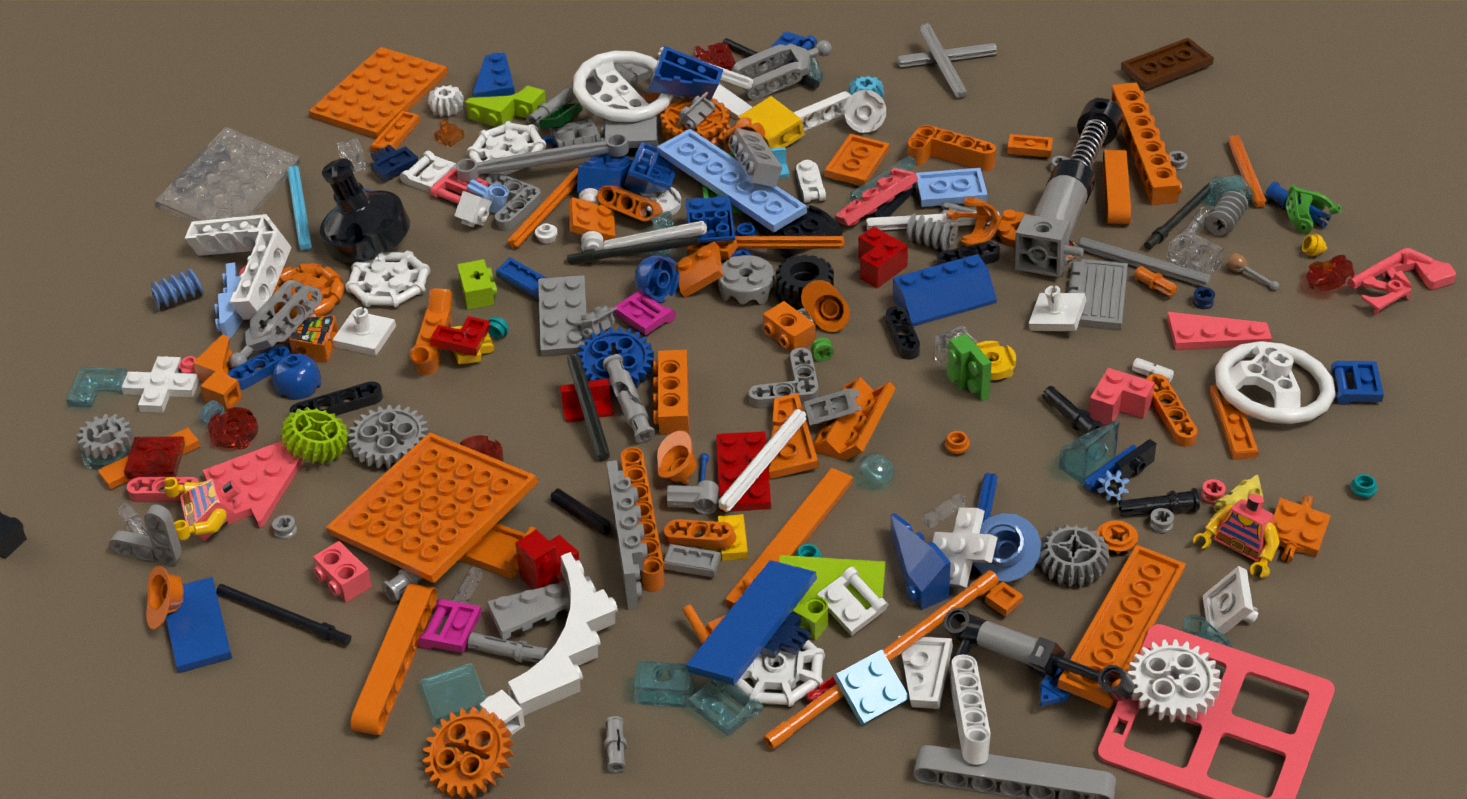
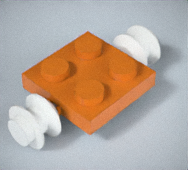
M593 188L584 189L579 194V199L572 197L569 203L570 232L583 235L581 237V249L583 252L588 249H594L595 251L603 250V240L615 238L614 209L601 205L597 196L598 190Z

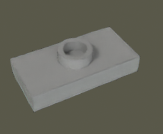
M670 544L663 561L664 569L715 577L721 560V552Z

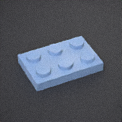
M980 168L916 173L919 180L915 183L921 207L939 206L945 202L964 204V199L969 197H975L987 202L988 194Z

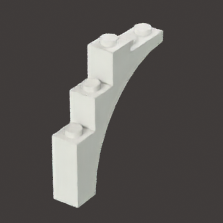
M571 552L561 556V572L568 586L571 602L565 628L557 643L540 662L524 674L508 682V695L522 708L523 716L580 692V680L583 679V675L579 665L598 658V646L601 643L596 632L615 624V613L618 612L615 600L612 597L608 598L604 589L596 592L593 583L590 580L587 581L584 577V569L579 560L575 561Z

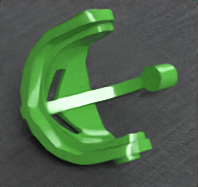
M1291 185L1289 188L1286 210L1291 223L1300 233L1308 234L1313 229L1314 223L1309 214L1310 205L1319 210H1323L1327 206L1331 215L1341 213L1342 211L1339 204L1334 205L1328 197L1319 192L1304 190L1295 185ZM1298 198H1301V204H1298Z

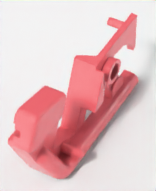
M1403 248L1350 278L1347 285L1353 289L1363 285L1367 288L1388 292L1389 294L1380 297L1361 296L1362 300L1375 308L1374 314L1378 315L1379 310L1401 297L1407 300L1410 298L1411 283L1403 272L1415 270L1430 290L1453 284L1456 272L1449 263L1433 260V258L1410 248ZM1382 274L1384 278L1390 277L1391 281L1387 283L1376 280L1375 277Z

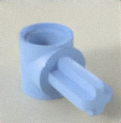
M471 180L467 186V190L492 201L489 211L492 213H497L506 205L509 191L504 185L493 184L487 187L475 180Z

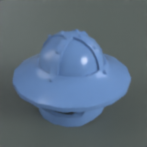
M1002 513L989 517L982 523L980 534H991L998 537L992 563L973 562L982 575L991 570L997 575L999 582H1012L1022 579L1034 569L1040 558L1041 541L1038 531L1027 519L1017 514Z

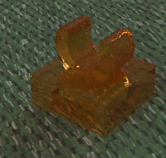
M448 119L440 122V129L434 133L435 140L448 147H452L465 138L464 130L458 128L456 123H448Z

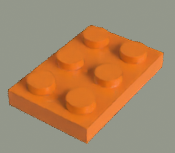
M849 134L825 168L824 177L865 187L890 151V144Z

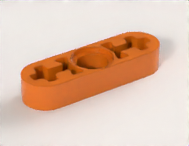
M675 519L664 527V534L668 542L673 545L725 549L732 546L736 541L734 529L727 522ZM706 531L703 536L694 537L697 532Z

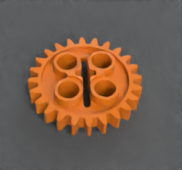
M472 707L469 714L464 708H461L460 716L458 717L453 712H450L451 720L447 722L444 719H440L441 729L433 727L432 730L436 734L435 737L426 738L431 747L423 748V751L428 755V757L422 760L427 766L424 771L431 777L430 781L441 792L447 791L451 797H454L457 793L464 799L467 791L473 797H476L477 789L479 788L484 793H487L486 785L488 783L496 787L497 784L494 778L496 776L505 777L501 771L502 767H511L506 758L514 756V753L508 749L514 745V742L509 738L512 733L502 719H499L494 712L490 714L485 708L479 712L475 707ZM466 732L461 739H458L462 733ZM490 739V742L482 747L483 743ZM448 745H453V746H456L457 748H455V747L452 748V747H447V746H448ZM480 757H487V758H489V759H488V760H485V759H482V758H480ZM454 758L453 762L447 765L448 761ZM479 765L478 769L471 773V770Z

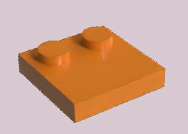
M714 241L676 263L677 272L680 275V293L685 298L723 277L720 250Z

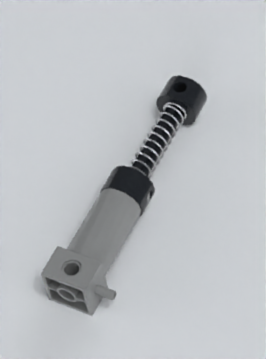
M1094 98L1085 105L1077 123L1080 138L1070 159L1061 161L1054 167L1033 215L1024 214L1016 231L1015 270L1060 277L1069 255L1083 256L1084 249L1069 246V239L1094 189L1096 180L1091 170L1100 148L1115 139L1122 124V110L1111 99Z

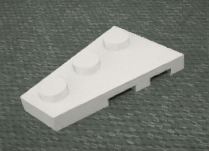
M923 637L902 652L912 707L939 709L953 648L952 638Z

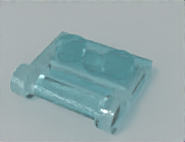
M714 679L688 699V705L691 709L727 736H730L751 717H757L763 709V704L757 699H750L732 684ZM723 691L724 693H726L728 696H730L732 699H734L736 702L742 705L743 708L741 709L739 706H737L735 703H733L720 692Z

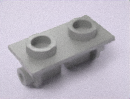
M708 92L704 93L701 97H695L689 108L687 106L683 108L679 114L680 120L677 127L683 123L687 129H695L715 110L714 102L706 99Z
M607 305L598 306L593 309L594 312L581 315V320L573 323V325H581L582 335L590 339L592 338V333L598 335L600 329L605 331L614 325L615 318L612 311L618 308L617 306L607 308Z

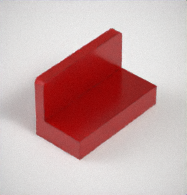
M608 378L588 381L599 418L613 416ZM561 385L560 392L565 422L585 420L575 385Z

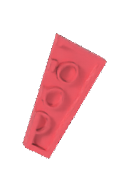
M894 167L889 171L891 176L880 178L876 182L878 185L876 188L867 189L862 193L861 200H853L835 215L837 222L846 226L857 224L864 215L874 213L881 204L892 201L898 193L912 188V184L919 180L916 173Z
M1168 312L1167 315L1175 350L1230 348L1252 342H1272L1271 333L1266 322Z

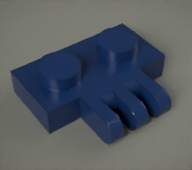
M387 145L385 150L381 148L378 150V153H371V158L375 162L371 163L370 167L371 171L384 182L411 168L418 162V156L406 146L395 150L391 145Z
M791 612L760 653L773 659L781 650L796 656L800 652V648H803L806 641L811 637L808 630L799 627L801 616Z

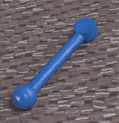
M707 453L700 455V461L702 462L700 482L705 480L706 463L709 461Z

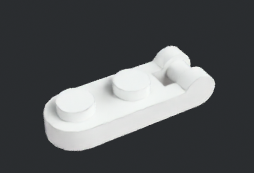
M803 160L796 166V176L803 203H810L811 200L817 199L819 201H826V192L817 164L811 160Z

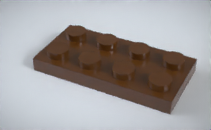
M1185 38L1121 62V70L1147 90L1213 64L1214 57L1190 38Z

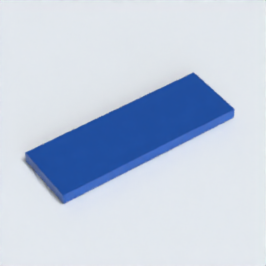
M770 560L686 664L688 672L735 685L816 581V571Z

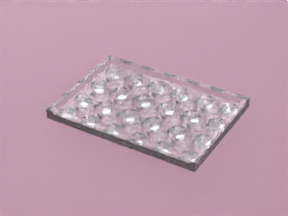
M225 127L155 200V207L189 222L255 215L288 178V167L300 164V157Z

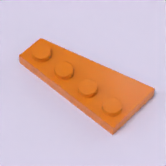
M798 393L774 399L771 438L796 409L803 411ZM806 420L771 461L769 466L770 479L819 468Z

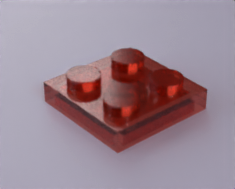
M134 437L124 470L125 478L176 477L185 447L184 437Z

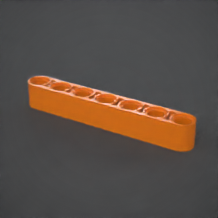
M630 447L622 451L621 465L624 471V478L630 477L631 486L637 487L639 502H635L634 505H640L642 520L637 521V523L643 524L645 539L641 540V543H646L648 558L643 559L644 570H640L641 585L645 590L655 592L662 589L665 585L662 553L644 455L639 448Z
M416 584L407 585L353 710L350 723L352 731L373 735L382 734L419 646L417 641L421 633H424L437 600V589L435 587Z

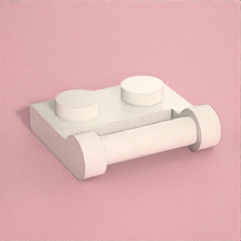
M427 150L421 155V159L409 170H405L400 174V180L406 185L430 193L431 187L453 168H456V163L439 158ZM426 165H430V166L427 167L418 177L415 176V175H416L417 173H419Z
M854 567L848 568L841 577L817 594V596L827 600L829 613L851 636L882 614L889 605L867 586L858 576L859 572ZM852 584L872 606L866 610L847 590L846 586Z

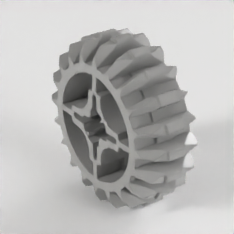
M1065 524L1063 528L1056 526L1053 531L1048 530L1047 534L1042 537L1038 563L1039 567H1042L1043 574H1048L1050 580L1057 579L1059 585L1063 582L1068 583L1069 587L1072 584H1078L1081 588L1084 582L1091 585L1093 580L1099 581L1101 575L1105 574L1110 557L1108 555L1109 548L1108 544L1104 541V537L1098 536L1096 530L1089 532L1087 526L1082 529L1077 524L1074 527H1069Z

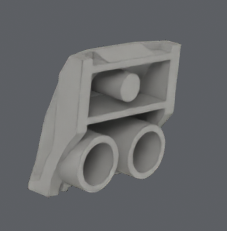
M591 119L568 123L560 128H549L551 136H554L558 147L601 142L600 134Z

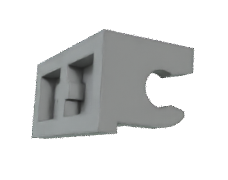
M848 388L805 401L809 425H816L861 411L862 406L856 402V398L860 396L859 390Z

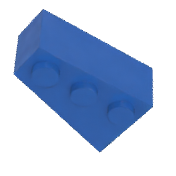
M664 46L657 61L648 92L692 98L701 97L704 93L708 92L706 99L711 100L719 85L723 69Z
M506 53L485 55L473 91V98L515 94Z

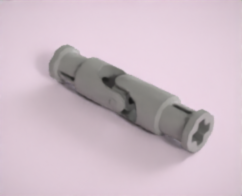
M619 354L608 356L602 362L603 368L609 373V382L615 396L621 405L628 425L632 427L635 433L634 440L637 443L648 442L655 436V430L650 427L647 421L648 414L639 399V394L629 372L623 366V358Z

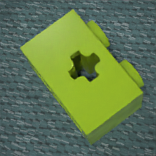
M481 259L457 264L467 310L495 305L494 295H497L495 281L491 282L493 281L491 267H486L485 260Z

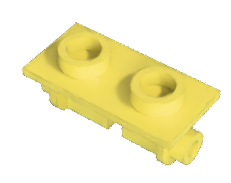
M1255 475L1251 479L1242 480L1237 487L1230 491L1231 495L1226 494L1221 499L1216 500L1214 510L1218 512L1228 504L1235 505L1241 499L1247 501L1250 494H1257L1263 497L1259 476Z

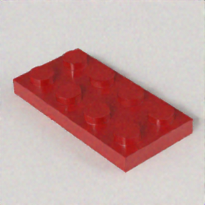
M766 431L716 434L720 498L767 444ZM768 466L728 512L771 509Z

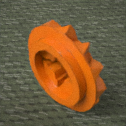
M1108 521L1097 529V535L1104 537L1105 543L1108 544L1109 552L1116 551L1117 555L1121 551L1129 553L1131 548H1134L1138 542L1136 529L1123 521Z

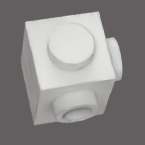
M463 191L454 216L461 218V223L474 228L475 224L483 226L489 216V208L492 201Z

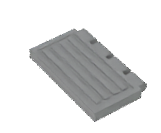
M1081 259V262L1075 261L1072 263L1068 293H1085L1087 300L1078 326L1121 331L1128 263Z

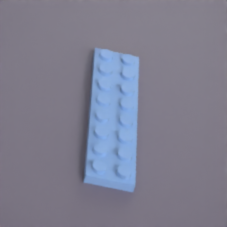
M691 129L657 146L660 156L719 196H730L731 204L772 232L779 230L807 213V206L778 186L775 188L751 183L737 159Z

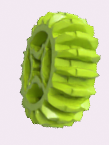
M306 407L304 411L297 409L295 413L290 412L289 416L283 421L280 433L282 446L286 447L287 453H293L294 458H302L303 462L309 460L312 464L315 461H319L321 464H324L325 461L332 463L334 459H339L340 455L344 453L348 442L347 425L342 424V419L335 418V413L328 414L326 410L319 411L317 408L310 410Z

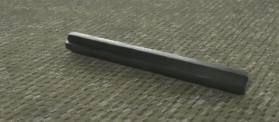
M575 353L567 357L568 366L597 460H607L610 458L609 448L580 355Z

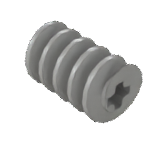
M1236 191L1225 192L1205 220L1208 231L1215 236H1223L1233 231L1248 208V201L1245 196Z
M915 213L911 215L907 226L908 241L914 242L916 240L918 244L924 243L928 247L933 245L935 249L941 247L943 251L949 250L952 247L958 232L956 224L950 230V223L948 222L942 228L941 220H937L935 225H933V218H929L924 223L925 218L923 215L919 217L918 221L916 220Z

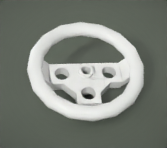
M610 51L597 54L583 62L573 77V93L581 106L595 116L613 122H637L653 118L667 109L674 98V95L661 93L657 100L648 104L615 70L613 64L621 63L637 65L654 73L657 60L635 51ZM594 71L601 91L591 95L586 89V80Z
M1264 341L1240 344L1224 353L1215 367L1216 386L1226 401L1242 413L1265 422L1296 424L1311 421L1327 412L1335 398L1334 380L1324 365L1305 351L1286 344ZM1255 357L1252 361H1241L1245 358ZM1293 363L1298 364L1311 373L1319 384L1320 394L1316 401L1305 407H1300L1301 391L1291 370ZM1243 385H1257L1271 392L1274 399V408L1250 400L1239 392L1238 389Z

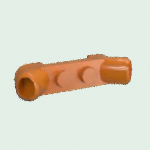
M432 288L429 291L428 307L416 345L409 352V358L415 364V370L419 374L429 375L436 372L439 368L441 348L430 346V341L438 324L447 327L452 325L453 293L449 289Z

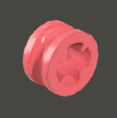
M1216 479L1205 481L1201 492L1203 501L1215 505L1216 500L1225 496L1226 487L1224 483Z

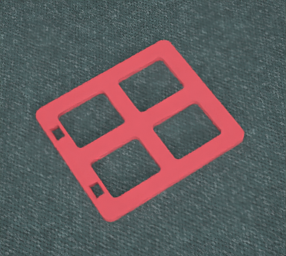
M1153 625L1147 633L1139 655H1141L1143 647L1151 651L1152 642L1161 647L1163 640H1166L1168 645H1173V641L1177 639L1179 646H1183L1187 641L1191 650L1199 646L1200 655L1208 652V661L1215 660L1216 664L1226 669L1221 680L1219 697L1215 699L1213 708L1207 706V713L1205 715L1198 711L1197 719L1195 720L1190 715H1186L1185 722L1201 728V733L1186 767L1181 768L1127 749L1124 746L1140 710L1139 700H1132V695L1125 701H1118L1098 748L1099 759L1106 764L1204 799H1296L1334 696L1335 687L1333 683L1328 679L1165 625ZM1246 676H1254L1308 695L1306 706L1294 734H1287L1232 714ZM1118 721L1127 724L1123 735L1113 733ZM1228 736L1285 757L1284 765L1271 797L1265 798L1208 777L1207 773L1222 737Z

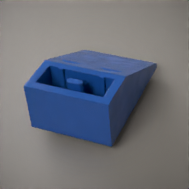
M608 154L591 157L578 166L577 193H581V191L587 188L599 191L603 186H619L626 189L627 187H624L633 160H630V157L625 155L617 158H609ZM612 191L609 192V196H614Z
M730 196L686 199L687 224L704 221L707 226V232L703 235H698L700 243L735 240Z

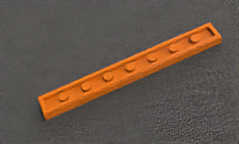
M834 468L827 472L725 598L726 606L731 608L746 591L742 583L743 580L747 577H752L754 580L770 560L779 562L780 555L795 556L799 547L807 542L853 484V476Z

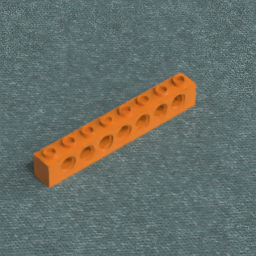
M1137 82L1112 85L1111 100L1118 104L1123 114L1120 128L1151 205L1178 203V195L1182 193V183L1180 180H1177L1176 169L1171 165L1170 154H1167L1165 151V142L1160 139L1159 128L1155 127L1154 116L1150 115L1149 104L1145 103L1143 90L1140 91Z

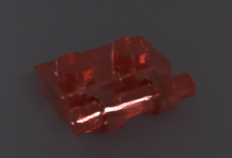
M728 43L707 46V51L702 49L701 46L694 47V57L696 59L732 71L733 66L736 64Z

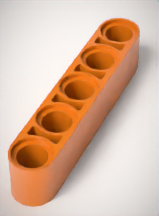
M1104 150L1103 177L1107 224H1130L1131 202L1126 150Z

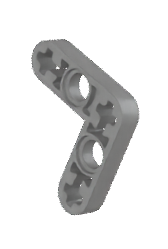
M493 173L486 177L488 186L501 184L507 187L509 191L507 199L510 201L495 214V223L499 230L508 231L513 229L541 203L540 189L501 173Z
M806 348L792 350L790 353V366L794 381L760 384L751 387L749 390L750 405L755 408L774 407V399L783 397L778 395L780 392H788L789 395L798 393L801 404L818 398L819 386L811 352ZM808 373L810 376L800 377L799 374ZM809 386V392H806L805 387Z
M158 504L151 505L144 516L149 536L127 531H116L109 542L110 548L121 556L168 566L175 565L182 555L172 515L167 508Z

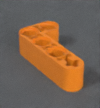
M923 125L908 140L907 160L911 165L920 166L925 164L930 156L967 167L980 168L981 171H990L995 167L996 146L987 141L938 127Z

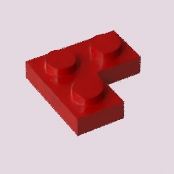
M467 316L461 330L438 324L431 337L430 346L477 356L490 329V321Z

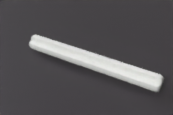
M704 221L605 240L603 242V249L703 235L707 232V226Z

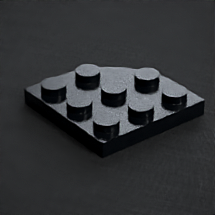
M809 205L806 214L775 232H772L750 217L752 224L764 236L842 235V227L828 213L812 205ZM805 249L777 250L785 258Z

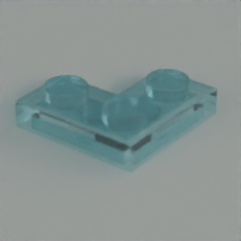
M80 367L66 399L68 407H92L98 391L122 392L121 387L128 373L127 369Z

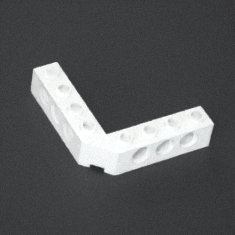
M267 214L193 221L184 238L198 256L252 251L251 256L247 259L248 263L245 271L240 276L241 280L237 290L233 292L229 302L243 320L251 319L273 295L292 248Z

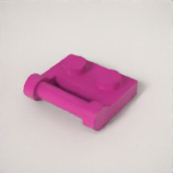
M640 291L617 304L618 309L614 310V315L644 335H647L665 322H672L676 317V312L673 309L665 308L655 300L644 296Z
M439 599L434 606L435 612L425 633H421L417 643L424 649L434 647L464 653L469 637L482 614L481 606ZM449 614L440 635H436L444 616Z

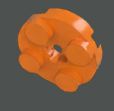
M1005 210L1003 212L1002 221L995 233L996 237H1000V242L1007 246L1016 247L1017 230L1014 229H1018L1024 214L1027 213L1015 212L1014 210Z

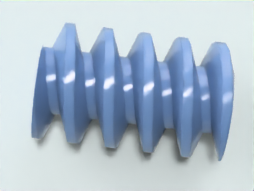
M190 268L186 270V276L183 272H178L177 279L174 275H170L169 283L165 278L160 279V285L156 281L151 282V293L159 310L161 302L166 307H169V299L178 304V296H181L186 301L187 293H189L194 298L195 290H198L203 295L201 283L197 275Z

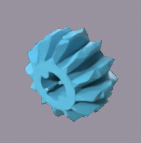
M860 76V78H854L853 82L850 83L849 93L851 95L860 90H871L878 93L882 98L884 97L882 81H879L877 77Z

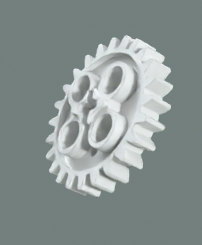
M1177 639L1173 641V645H1168L1167 641L1163 640L1161 647L1152 642L1151 651L1143 647L1141 655L1135 654L1134 662L1129 664L1128 675L1134 682L1132 700H1139L1140 709L1148 706L1149 716L1154 712H1158L1159 720H1162L1165 715L1169 716L1170 722H1174L1175 716H1179L1182 722H1185L1186 715H1190L1195 720L1197 719L1198 711L1205 715L1207 713V706L1214 707V702L1219 697L1221 679H1219L1220 670L1215 669V660L1208 661V652L1200 655V647L1196 646L1191 650L1187 641L1183 646H1179Z

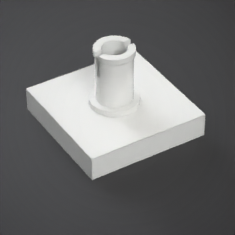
M1053 286L1046 288L1045 293H1039L1028 323L1030 331H1076L1087 301L1085 293H1060L1058 286H1055L1056 292L1054 293Z
M356 308L333 338V346L376 356L395 329V319L368 314L366 308Z
M1240 566L1236 567L1202 595L1208 636L1215 640L1222 637L1240 621L1244 620L1251 624L1258 617V609L1252 605L1247 570Z

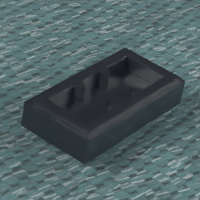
M1149 439L1115 462L1114 475L1120 470V479L1122 480L1124 478L1130 479L1137 473L1143 472L1148 465L1154 462L1157 443Z

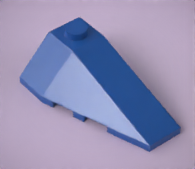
M896 513L891 514L890 533L909 599L912 602L915 601L921 610L949 599L951 562L935 543H926L921 532L914 533L908 522Z

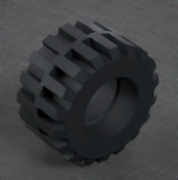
M807 254L785 259L784 263H780L776 269V296L778 302L782 303L785 301L796 310L804 309L801 302V294L803 288L808 283L814 280H823L834 286V270L831 264L825 262L823 258H817L815 255L807 256Z

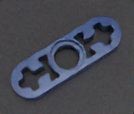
M283 345L274 346L230 370L228 375L237 379L240 389L244 390L273 374V369L277 362L283 357L290 355L289 349ZM258 366H265L264 368L259 370L254 369Z

